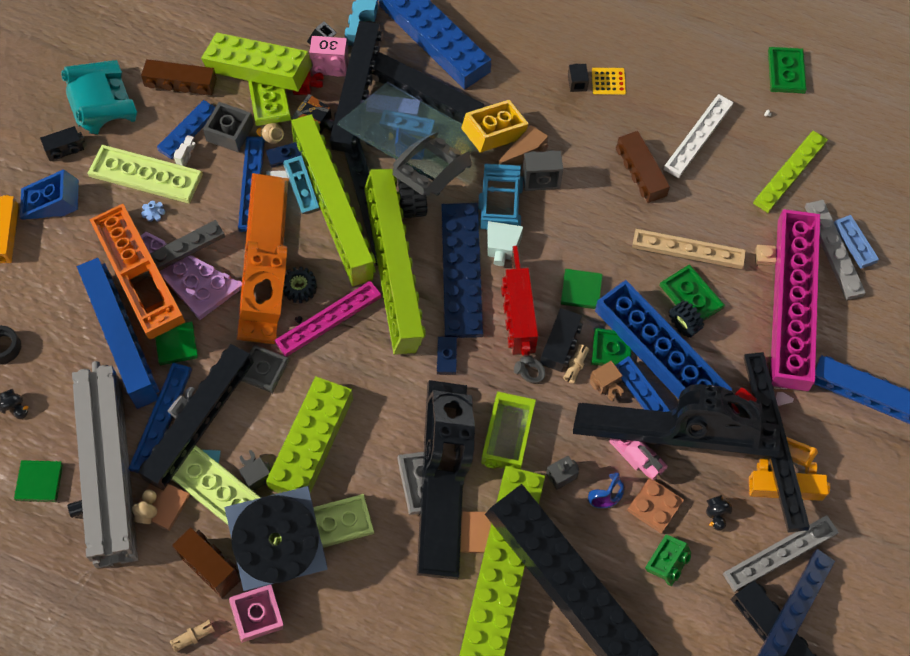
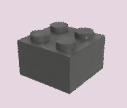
M218 102L203 128L206 141L239 152L254 126L251 112Z
M549 150L546 152L531 151L524 153L522 174L525 191L561 188L563 175L561 151Z

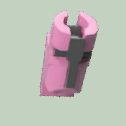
M610 438L609 442L636 471L640 468L652 480L657 478L658 473L661 475L667 469L666 463L645 442Z

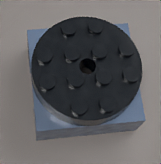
M309 486L224 507L232 539V550L237 561L243 591L286 582L297 577L328 570ZM272 533H279L281 535L282 541L280 544L274 545L269 541Z

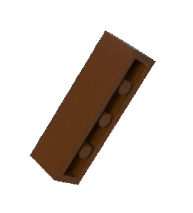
M148 59L145 61L141 74L144 87L182 91L184 93L190 92L200 95H212L217 80L214 68Z
M635 131L619 137L616 151L618 155L622 156L626 169H629L633 182L637 183L641 196L645 197L647 203L667 197L670 186L640 133Z

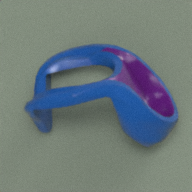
M619 472L609 474L612 482L607 491L595 489L589 492L588 501L592 506L608 508L616 505L621 500L625 488L623 482L619 479ZM618 484L620 489L617 495L611 498V493L615 485Z

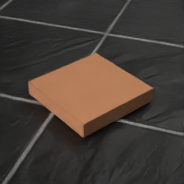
M149 484L146 490H153L157 495L156 501L152 503L157 508V515L152 518L151 523L170 531L190 498V494L170 484L166 486L164 491Z
M462 511L460 552L484 553L491 527V522L485 515L486 512Z

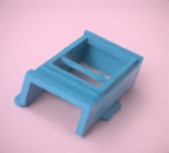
M484 164L483 193L479 194L478 209L481 210L480 229L487 230L488 221L521 226V215L518 214L519 193L523 191V177L520 176L521 166ZM488 181L515 182V189L488 188ZM487 191L515 192L514 215L486 214Z

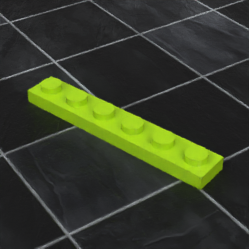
M812 131L756 197L753 204L769 213L824 147L828 139Z

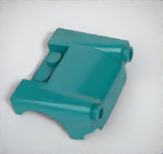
M117 60L65 66L64 70L61 71L62 80L67 83L66 95L76 123L79 127L81 126L90 131L89 134H99L100 128L113 119L122 118L135 122L137 110L133 100L128 97L121 79L122 71Z

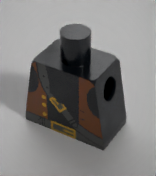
M308 94L291 117V120L312 114L314 121L319 123L320 134L325 128L332 131L334 120L331 119L330 107Z

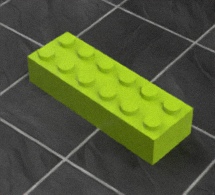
M217 32L201 57L205 67L214 68L216 74L299 91L313 66L308 51Z
M315 376L266 480L269 490L282 493L309 486L311 493L352 403V389Z

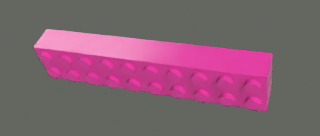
M783 209L778 219L770 378L772 386L809 391L815 382L820 214Z

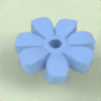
M150 201L142 206L144 211L141 212V215L149 222H152L153 218L158 222L161 220L160 215L165 214L161 202L156 204L155 201Z

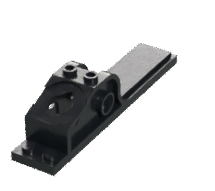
M429 380L427 383L417 575L456 580L459 578L463 486L466 474L471 468L475 443L472 395H467V385ZM444 407L456 409V418H449L444 411ZM444 443L455 444L454 452H456L453 472L437 470L441 462Z
M695 384L686 387L680 393L677 407L668 412L578 403L573 426V434L770 457H779L780 425L761 423L762 405L751 400L747 401L724 387ZM732 404L738 408L740 414L734 410ZM700 425L702 429L694 430L692 426Z

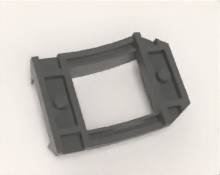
M439 131L412 144L393 163L392 175L421 195L429 196L430 193H434L438 196L449 182L464 172L465 168H470L472 165L469 151L461 154L458 149L452 148L443 139L437 138ZM424 148L449 163L433 182L429 181L426 176L416 172L413 167L406 165L414 155Z

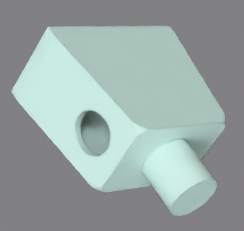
M488 221L487 252L489 257H494L493 263L496 266H504L505 259L511 260L512 247L519 246L523 226Z

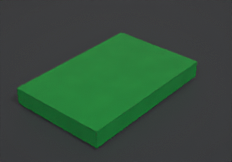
M769 47L770 92L805 94L807 89L803 49Z
M690 264L660 282L659 286L675 305L683 300L688 301L689 304L693 305V308L696 307L697 312H700V317L704 321L725 307L724 303Z

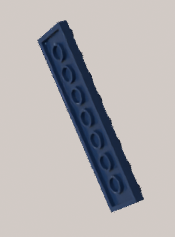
M478 203L442 204L445 337H483Z

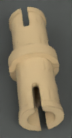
M578 345L563 377L565 381H568V378L572 375L569 383H575L579 371L584 367L583 362L590 350L587 346L582 353L584 345Z
M208 619L193 629L190 627L186 633L170 640V643L177 653L192 643L195 645L199 639L215 632Z

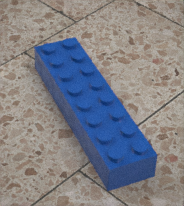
M379 0V6L464 90L491 72V58L430 0Z
M99 258L78 265L77 269L124 385L135 407L139 409L157 401V393L160 390L153 378L152 371L140 347L139 340L133 330L132 323L128 318L106 263L101 264Z
M627 280L597 300L595 312L678 399L682 390L695 384L721 386L732 391V388Z

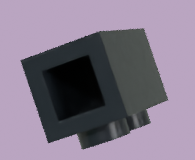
M75 126L40 137L49 161L58 160L84 150L82 145L85 142L82 132H77Z

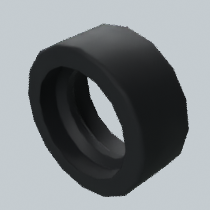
M0 325V337L8 336L12 340L11 346L3 353H0V364H6L14 360L20 353L21 341L13 329Z

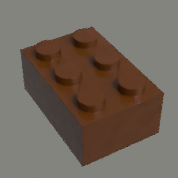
M190 527L172 545L178 556L222 599L240 582L237 575L239 571L236 569V565L229 558L225 559L221 554L222 552L214 544L211 545L207 541V537L200 530L195 532Z

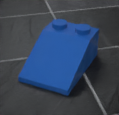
M63 169L21 188L20 219L64 216L78 210L79 180Z

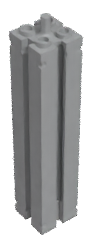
M94 361L92 362V372L89 369H80L78 372H72V380L74 382L73 393L84 534L87 546L86 557L90 562H93L96 568L113 566V563L121 562L123 564L139 560L136 550L137 539L134 514L132 512L133 498L130 470L128 469L129 456L123 394L121 391L122 384L113 366H100V362Z

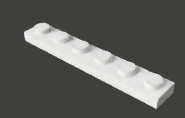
M718 94L665 164L663 170L680 178L731 109L733 102Z

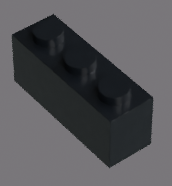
M560 308L541 356L540 363L543 366L562 372L564 366L568 367L571 356L568 354L570 349H575L577 343L575 336L580 334L584 323H581L582 315Z

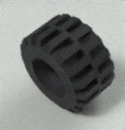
M421 170L416 171L419 174L424 175ZM398 179L403 218L426 216L428 212L427 196L421 195Z

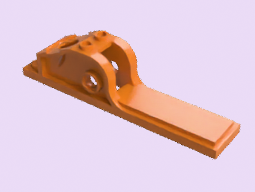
M252 173L237 340L275 344L286 271L287 246L283 245L289 178ZM264 279H268L271 282L270 299L262 304H258L254 296V287Z
M120 204L89 219L146 336L151 340L185 323L183 315L124 204ZM149 271L163 300L145 309L130 279Z

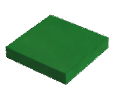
M565 269L561 305L595 309L597 300L600 299L602 274Z
M192 321L183 323L155 337L160 366L199 358Z
M594 329L591 365L603 366L610 361L616 365L628 356L631 358V348L626 345L614 330Z
M21 460L14 495L15 501L57 502L63 463L61 461Z

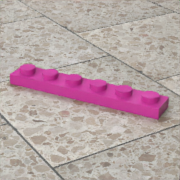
M369 281L275 339V343L284 356L288 357L380 299L381 293Z

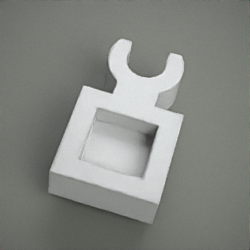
M187 135L184 144L181 143L179 149H176L174 153L176 164L186 166L191 157L190 152L196 145V142H193L194 137Z

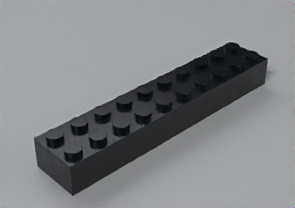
M520 484L485 513L489 521L596 656L659 655L523 484Z

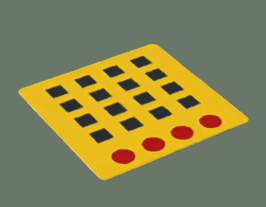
M592 68L593 94L625 95L624 68Z

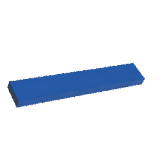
M246 137L238 223L239 232H247L252 173L262 174L265 143L263 137Z
M172 363L128 468L130 471L138 473L141 464L147 461L152 454L154 446L159 444L164 437V433L169 428L173 418L168 409L178 396H182L192 372L191 367Z

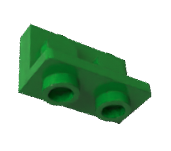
M666 534L646 565V571L664 579L667 585L672 586L679 579L685 564H688L691 559V551L688 544Z

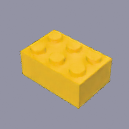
M506 100L466 113L461 128L481 153L517 141L527 130L529 123L510 100Z

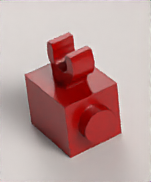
M310 69L299 91L293 90V95H311V87L322 88L323 81L317 80H323V74L316 73L312 76Z

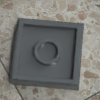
M253 345L250 355L254 363L241 381L273 393L289 362V358Z

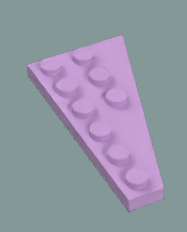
M148 232L141 235L149 253L167 245L165 241ZM192 255L159 271L163 280L199 320L239 292L242 286L241 281H236L230 275L215 270L213 266Z

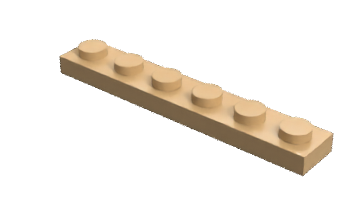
M635 229L632 248L737 269L743 268L746 252L744 249Z

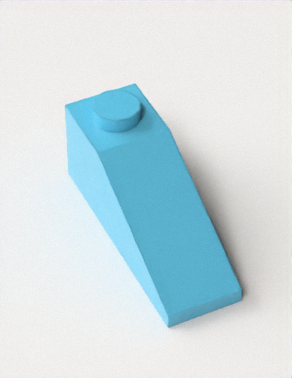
M302 155L285 160L283 165L301 213L319 208Z

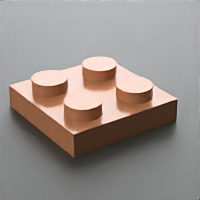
M649 478L627 511L662 534L684 499Z

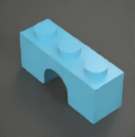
M378 0L353 1V13L349 15L348 20L349 28L346 27L345 38H347L348 45L353 46L359 21L375 22L378 12Z

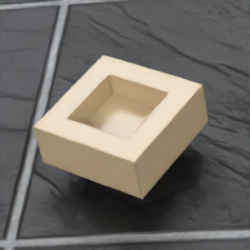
M757 245L756 264L775 266L776 246Z

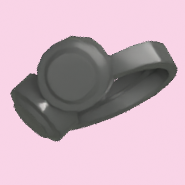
M532 355L522 356L520 361L516 362L514 366V373L520 374L529 383H539L545 377L543 365L534 359ZM525 364L538 370L536 378H532L529 375Z

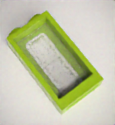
M497 391L481 464H485L486 467L493 469L496 467L505 469V466L521 469L536 399Z

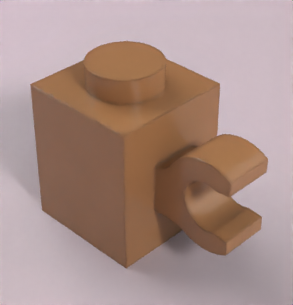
M612 361L592 371L590 384L601 395L608 391V398L613 402L615 400L613 392H617L620 396H623L624 393L623 389L618 386L621 382L622 374Z

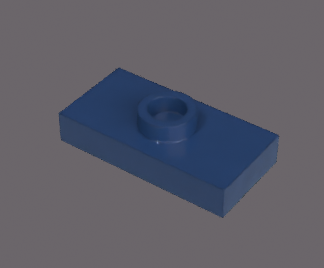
M296 142L266 150L271 168L283 165L285 160L301 156Z
M438 337L437 374L456 375L457 337Z

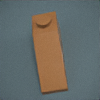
M530 125L499 160V165L518 166L524 162V153L531 151L545 152L548 148V135Z

